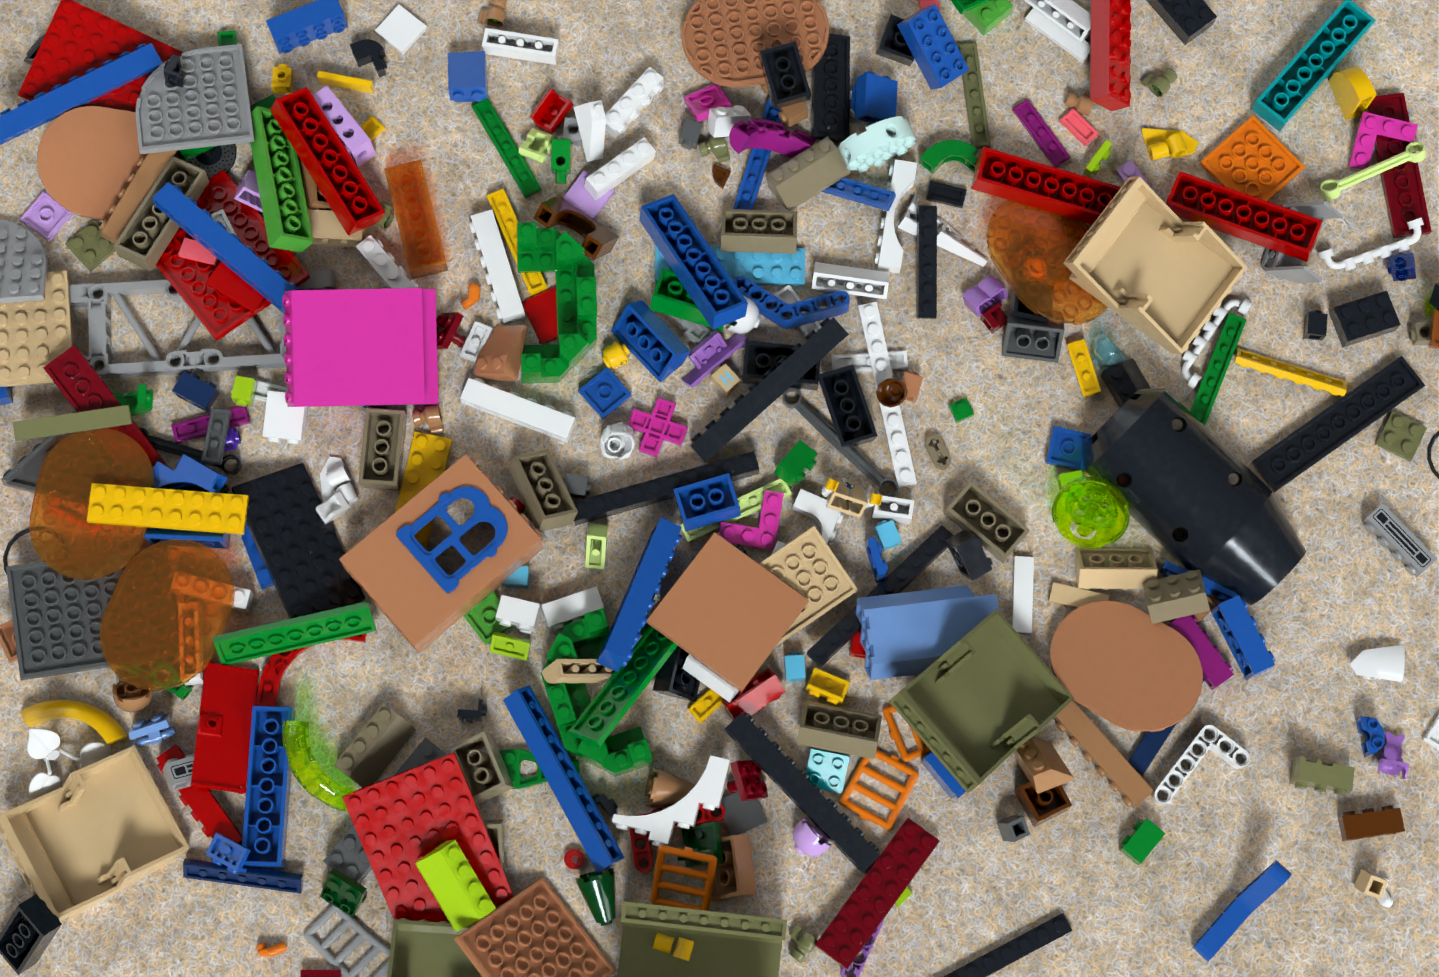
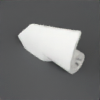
M329 456L320 473L323 503L327 502L339 491L349 505L358 500L350 482L351 477L341 458Z
M1404 645L1362 650L1349 665L1355 675L1363 676L1364 679H1385L1401 682L1404 676L1405 648Z

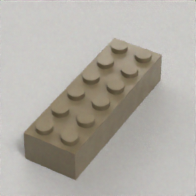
M172 156L114 244L118 257L149 271H152L180 226L153 205L152 197L169 182L171 185H177L182 190L183 195L187 198L191 197L196 202L209 183L205 170Z

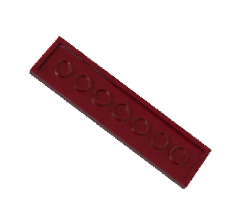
M1404 93L1375 96L1368 106V113L1410 122ZM1377 135L1375 149L1378 163L1405 152L1410 142ZM1407 161L1380 173L1393 238L1413 236L1414 230H1409L1407 222L1421 217L1424 225H1421V235L1430 234L1432 231L1418 162Z
M73 345L43 367L77 412L122 406L76 345ZM133 419V424L91 430L135 487H142L146 483L157 461L167 465Z
M907 818L816 942L815 947L847 970L940 840L910 818Z

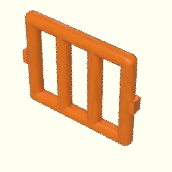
M892 705L883 708L882 712L890 729V738L895 741L904 762L932 752L910 727L918 749L908 753L891 714L896 712V709Z
M877 749L876 758L910 775L905 786L867 766L870 758L861 757L839 799V804L859 814V818L865 821L868 819L884 829L890 830L912 790L919 772L898 761V757L894 755L889 756ZM862 772L900 792L896 803L857 783ZM853 789L892 810L887 820L849 801L848 799Z
M660 845L658 847L650 898L651 904L709 911L717 857L695 852L693 848L689 847L680 849ZM665 854L708 862L707 872L664 863ZM665 871L706 880L705 887L700 889L661 880L662 873ZM660 888L703 897L702 905L697 906L659 898Z

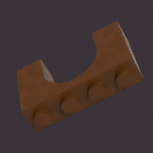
M559 195L542 202L533 219L546 228L562 225L579 233L585 239L581 245L585 249V254L593 260L610 253L619 238L618 235Z

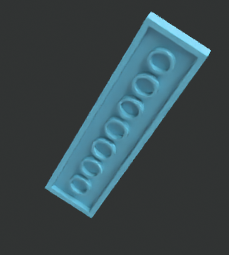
M657 246L655 247V283L659 279L662 268L672 270ZM710 246L732 280L738 276H744L757 285L787 286L789 284L790 286H805V248H796V254L722 252L721 246Z

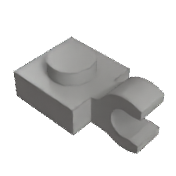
M679 319L676 324L679 329L686 331L684 336L696 345L703 341L711 332L704 325L692 323L684 319Z

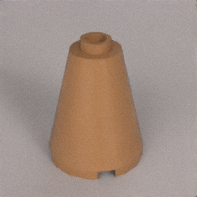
M652 767L651 770L654 772L653 775H648L644 795L648 797V802L644 801V804L648 807L672 806L684 798L695 787V784L659 768Z

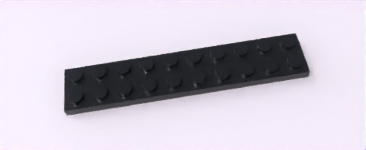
M1401 356L1268 449L1251 463L1275 493L1418 392L1425 384L1403 356Z

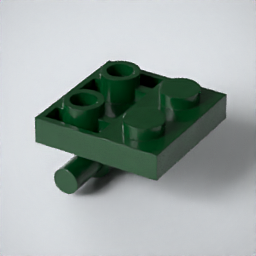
M719 822L699 824L694 827L689 826V829L682 828L684 848L689 847L693 848L695 852L714 855L717 857V863L723 862ZM677 856L678 861H685L686 867L708 864V862Z
M332 868L327 876L320 897L339 908L342 912L354 917L360 904H363L367 898L364 895L367 888Z

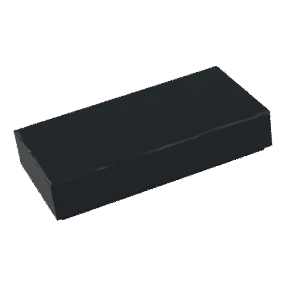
M930 181L926 200L963 208L967 189Z

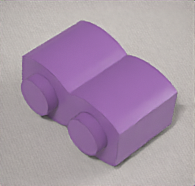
M993 276L982 279L977 286L968 289L962 297L964 304L979 317L997 303H1002L1008 295L1006 287Z

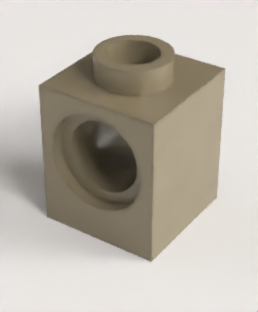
M1432 321L1417 322L1412 325L1408 335L1409 339L1412 340L1413 346L1429 345ZM1420 330L1424 331L1427 337H1423L1420 334Z

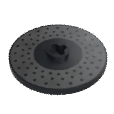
M235 144L215 146L209 149V151H212L211 156L202 153L186 161L205 170L209 180L222 170L228 173L232 169L236 160Z

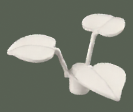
M30 728L27 744L28 754L35 759L44 758L48 770L47 774L39 772L32 778L29 785L30 799H36L60 787L59 777L51 775L52 770L49 762L50 760L57 759L60 752L76 762H81L80 768H84L109 757L111 747L100 742H91L81 749L80 758H77L59 747L60 737L54 731L43 728Z

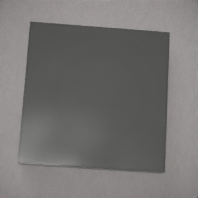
M738 792L721 799L720 804L724 806L726 811L723 821L730 836L739 835L767 823L758 800L741 802Z

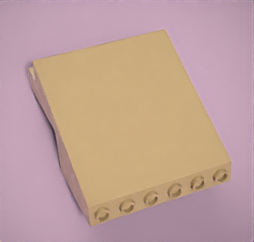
M1140 176L1127 179L1063 262L1072 272L1069 276L1070 280L1170 353L1182 354L1189 348L1190 342L1199 335L1202 326L1210 320L1212 313L1220 307L1224 297L1232 291L1233 285L1243 276V272L1247 268L1204 221L1183 222Z
M135 745L70 773L63 787L0 814V835L32 896L37 894L40 899L44 900L50 911L60 921L64 919L66 921L71 920L181 857L189 850L187 837L182 835L178 820L173 818L169 803L164 801L161 796L162 792L159 785L154 783L152 772L149 767L145 766L143 755L136 749Z

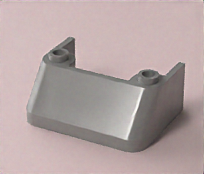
M1325 201L1288 203L1282 206L1322 220V228L1326 219L1342 217L1340 212ZM1266 248L1261 267L1268 274L1295 283L1322 282L1321 277L1305 265H1300L1302 260Z

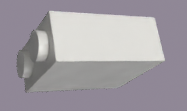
M268 391L263 437L268 438V442L279 443V440H287V444L298 445V441L304 442L308 407H287L285 392Z

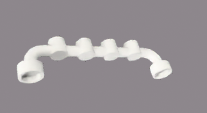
M1422 217L1407 222L1409 230H1414L1413 236L1340 262L1332 260L1331 256H1334V252L1331 248L1318 253L1319 259H1324L1326 265L1332 269L1345 268V271L1357 268V263L1363 262V265L1374 262V257L1381 256V259L1392 256V251L1398 250L1400 253L1409 250V245L1416 243L1421 236V225H1424Z
M1231 299L1223 307L1220 306L1215 309L1213 315L1216 317L1212 322L1209 320L1204 325L1203 330L1205 333L1203 336L1198 335L1193 342V345H1195L1192 351L1188 349L1182 358L1185 360L1182 366V375L1188 381L1187 386L1195 389L1200 382L1202 376L1197 373L1191 375L1189 369L1215 333L1219 324L1226 317L1230 308L1234 306L1239 307L1238 312L1245 315L1253 302L1248 299L1244 301Z

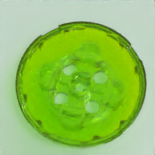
M1081 477L1070 481L1060 489L1052 505V519L1059 529V533L1069 542L1085 548H1101L1102 545L1111 542L1113 544L1123 536L1129 524L1130 510L1126 497L1116 485L1099 477ZM1077 510H1082L1083 515L1078 514ZM1072 522L1076 523V531L1082 537L1089 536L1094 530H1096V534L1090 539H1081L1072 533L1070 525Z

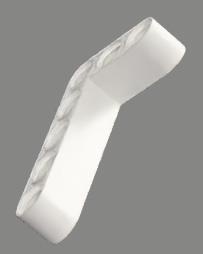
M1206 725L1199 730L1151 794L1152 801L1160 806L1168 803L1209 749L1235 769L1247 766L1250 762V755L1215 726ZM1205 730L1212 733L1211 740L1204 737ZM1221 742L1228 746L1227 752L1220 749ZM1193 745H1196L1200 748V755H1196L1193 753ZM1236 755L1243 757V764L1236 762ZM1182 760L1188 762V770L1182 769L1180 765ZM1170 776L1177 778V785L1170 784ZM1158 791L1165 793V801L1158 799Z

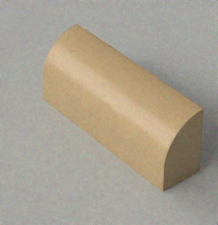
M308 209L314 241L311 245L356 247L365 239V228L348 236L333 211Z
M556 659L542 670V675L551 684L606 683L615 671L596 663L597 659Z

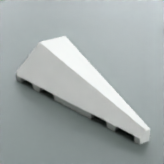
M916 196L911 200L898 224V228L917 236V206L920 205L917 203L919 198ZM937 217V246L984 267L988 262V258L975 252L976 248L973 245L968 247L961 241L963 236L942 218L939 219Z

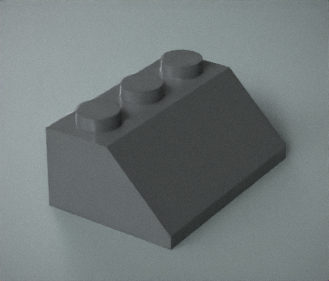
M1007 312L1002 356L1058 363L1065 330L1064 319L1050 318V322L1047 323L1012 316L1011 312Z

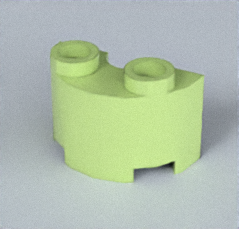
M532 128L527 135L526 141H523L519 147L520 155L544 164L547 153H551L553 135Z

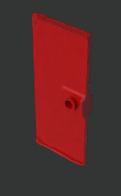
M205 663L190 786L246 794L252 708L256 703L259 670Z

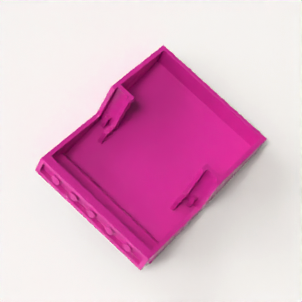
M392 288L284 291L282 303L285 306V314L283 316L285 334L283 341L286 345V353L284 354L286 373L284 380L287 384V392L285 393L287 407L438 404L436 289Z

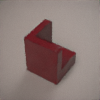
M1001 302L983 313L980 319L991 334L1006 324L1007 316L1001 310Z

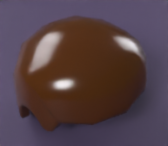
M893 377L881 382L876 391L878 401L886 407L900 405L906 400L908 394L906 384L901 379Z

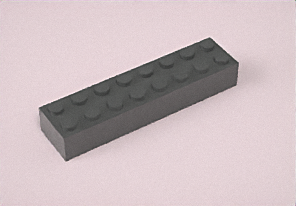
M425 737L395 775L447 754ZM352 825L323 861L331 869L335 868L359 884L372 870L354 825Z

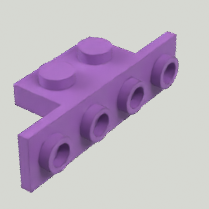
M714 330L689 353L688 357L696 368L687 374L682 381L691 388L698 385L704 377L712 373L717 366L726 361L736 350L743 347L746 340L748 341L749 339L743 334L736 333L725 342L719 332Z

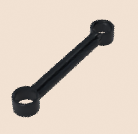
M140 428L142 432L146 433L147 439L154 448L179 456L185 454L202 462V450L152 436L146 429ZM235 455L224 456L222 465L209 464L221 468L228 475H236L242 466L240 460ZM229 459L237 461V468L233 471H227L224 468L226 461Z

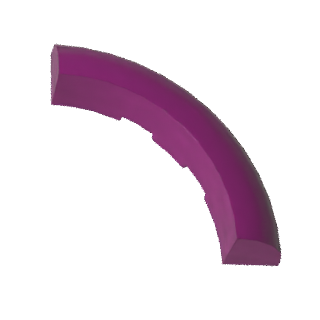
M750 119L748 122L739 121L731 128L729 134L730 144L738 154L746 149L760 148L794 158L813 146L816 139H811V136L797 129L793 132L786 129L784 124L764 119Z

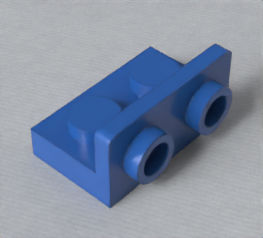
M215 833L206 855L212 858L211 861L220 866L224 864L228 866L226 870L238 874V872L246 873L247 869L243 865L251 850L220 833Z

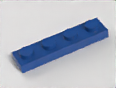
M844 177L821 191L885 211L890 210L896 197L893 191Z
M1165 561L1160 572L1164 573L1165 577L1189 571L1168 561ZM1202 576L1206 595L1213 594L1222 602L1237 596V593Z

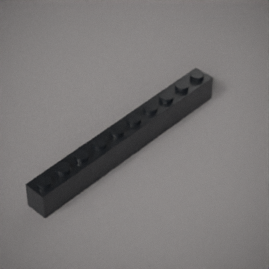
M827 317L819 324L821 328L817 332L812 330L805 337L807 339L806 342L802 345L798 343L791 349L793 353L788 358L784 355L777 362L779 365L774 370L770 368L762 375L764 379L760 383L755 381L748 388L750 391L745 396L741 394L733 401L735 405L731 409L726 407L719 414L721 416L719 420L715 422L713 419L705 426L707 430L702 435L699 432L691 439L693 443L690 446L705 463L849 335L834 317L831 319Z
M748 452L575 501L574 505L578 513L574 519V524L577 526L675 498L673 489L727 473L730 474L732 482L759 474V466L755 452Z
M741 712L723 730L860 872H864L880 856L877 852L879 848L872 841L868 843L863 838L865 834L858 827L854 828L850 824L851 819L845 813L840 814L836 810L838 806L830 798L827 800L822 795L824 792L817 784L813 786L808 781L810 777L803 770L799 771L795 767L796 762L790 756L785 757L781 753L782 748L775 741L772 743L767 738L769 735L762 727L758 729L753 724L755 720L748 713L744 714Z

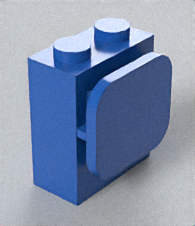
M485 51L448 53V90L450 100L455 102L483 101L487 98L488 80Z
M870 71L857 77L856 84L852 87L851 99L855 120L874 124L896 117L898 81L892 80L888 76L876 75Z
M932 752L921 762L951 799L955 796L960 798L966 793L963 787Z

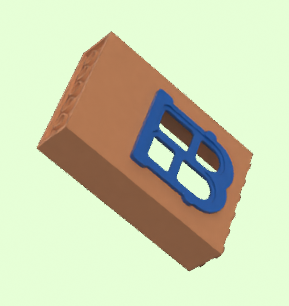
M466 454L339 559L344 569L418 654L543 549L542 534L535 527L531 528L528 518L523 513L519 515L516 510L517 507L512 500L509 499L507 501L502 489L498 485L494 487L491 482L492 479L487 472H481L477 461L473 457L469 459ZM465 498L473 503L475 511L468 521L463 525H458L447 513L446 509L454 501ZM440 516L452 529V534L432 551L428 552L415 539V534L435 517ZM479 522L490 523L495 529L494 539L479 553L472 555L460 542V537ZM449 546L455 547L466 560V563L452 575H447L435 561L436 557Z

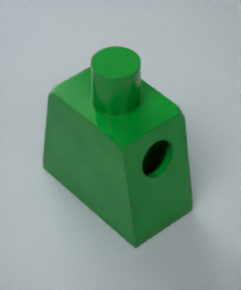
M552 139L551 171L552 174H555L556 184H566L567 174H571V140ZM564 162V165L559 166L558 163Z

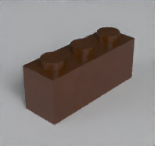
M1389 805L1381 807V811H1374V808L1362 810L1361 814H1355V811L1344 812L1343 816L1338 818L1342 842L1404 832L1405 828L1401 809Z

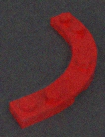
M367 633L339 640L366 643ZM312 646L271 656L260 678L255 706L276 707L280 684L287 668L298 655Z

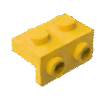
M814 668L805 690L809 691L808 694L815 698L821 696L826 698V702L837 706V704L842 705L851 682Z

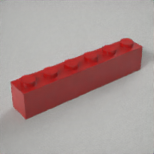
M175 744L156 758L159 762L157 767L162 774L163 767L168 760L186 758V755L178 745ZM194 786L178 789L181 793L179 796L180 800L185 806L189 804L193 810L190 814L196 822L200 820L204 826L201 829L208 838L211 836L213 839L215 833H220L242 845L243 836L210 789Z

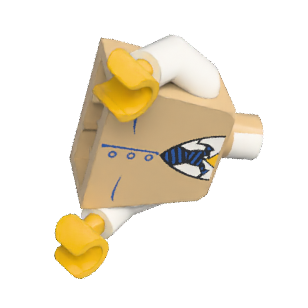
M828 478L826 485L821 491L822 495L827 497V508L858 518L861 517L864 509L874 505H881L883 495L871 493V497H867L860 485L849 482L846 478H835V480Z

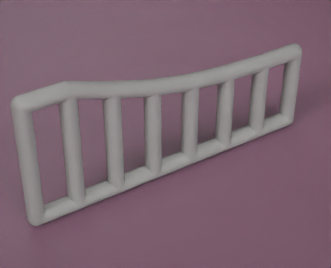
M331 905L304 932L305 939L336 970H341L343 977H356L380 951L390 957V947L377 939L354 917L342 912L334 905ZM337 912L344 921L321 943L314 934ZM351 926L359 934L335 957L328 948ZM366 939L374 947L348 971L341 963ZM389 960L372 977H384L388 973Z

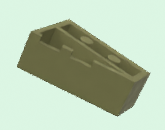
M1299 756L1292 760L1289 784H1294L1295 788L1298 789L1313 787L1314 791L1317 792L1332 790L1336 795H1346V793L1351 792L1353 789L1355 767L1337 763H1322V760L1318 759L1309 761L1306 760V757Z

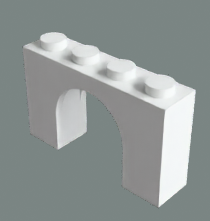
M800 489L792 510L814 519L820 526L823 539L828 544L829 540H834L837 533L834 528L837 523L841 524L844 513L827 508L826 499ZM777 541L772 554L787 544Z

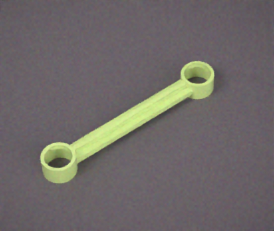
M1412 142L1407 145L1405 152L1339 181L1334 179L1323 181L1320 185L1322 197L1326 200H1334L1340 196V191L1407 161L1416 163L1426 158L1425 145L1422 142Z

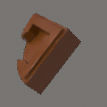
M714 164L712 169L713 179L723 189L731 171Z

